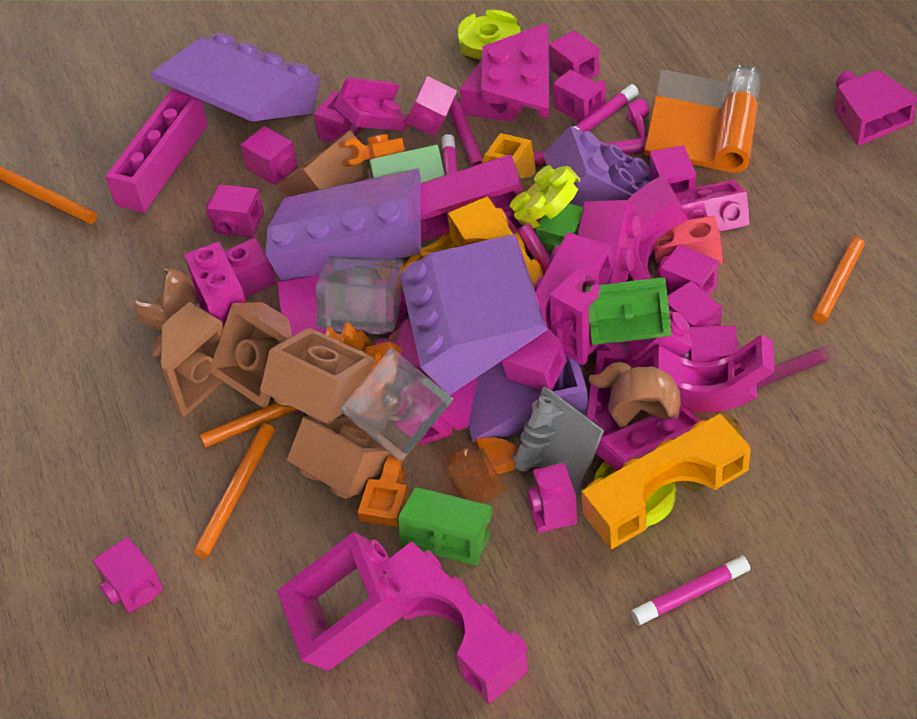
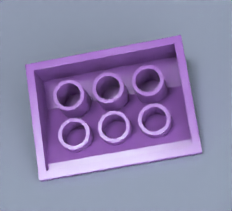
M215 33L214 37L199 38L155 69L151 74V79L249 121L313 114L320 76L309 72L308 66L294 62L289 64L284 62V57L279 54L259 52L258 46L245 42L237 43L233 41L234 37L225 33Z
M413 169L284 198L267 228L266 257L280 281L326 274L421 254L419 169Z
M514 235L430 253L421 260L411 263L400 274L420 367L448 395H451L548 330L518 239Z

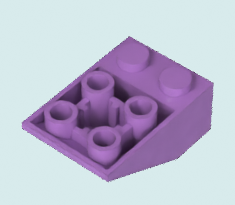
M571 125L543 154L547 166L551 165L554 170L561 166H569L579 176L580 182H574L578 191L570 201V204L584 207L585 201L628 200L640 188L652 181L649 174L651 172L650 168L642 159H634L624 154L617 146L613 144L609 146L599 141L592 133L588 131L582 132Z
M566 356L567 362L552 391L587 417V389L579 363ZM501 362L478 376L468 424L472 443H476V439L483 437L502 438L522 434L525 431V423L530 420L532 415V404L539 399L541 390L508 380Z

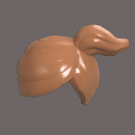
M172 267L164 269L166 278L163 291L153 303L148 304L139 301L133 303L139 322L154 330L162 331V325L188 302L194 305L198 303L192 280L181 271ZM162 334L152 344V357L158 359L161 355Z
M615 362L607 366L600 374L589 376V382L599 388L612 387L608 410L621 428L626 427L641 409L660 419L673 420L678 418L681 406V393L669 372L653 366L632 368L626 363Z

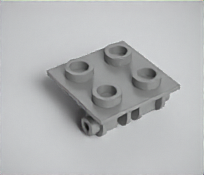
M544 386L539 399L532 404L531 409L533 412L530 420L524 425L525 431L520 436L522 444H520L519 449L513 455L514 466L520 471L527 472L535 466L540 469L565 463L576 497H578L604 430Z

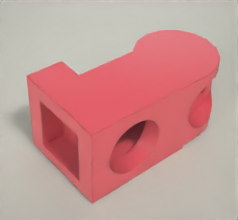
M715 215L686 220L665 232L653 245V255L658 266L665 256H670L679 244L718 260V264H723L721 236Z

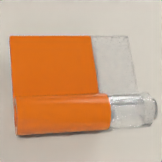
M749 65L737 66L730 71L727 82L661 69L644 155L650 156L651 151L684 145L692 165L732 173L745 170L750 164L762 81L760 72Z

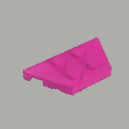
M542 24L482 46V100L494 104H504L508 108L521 111L523 106L538 110L539 117L550 118L548 24Z

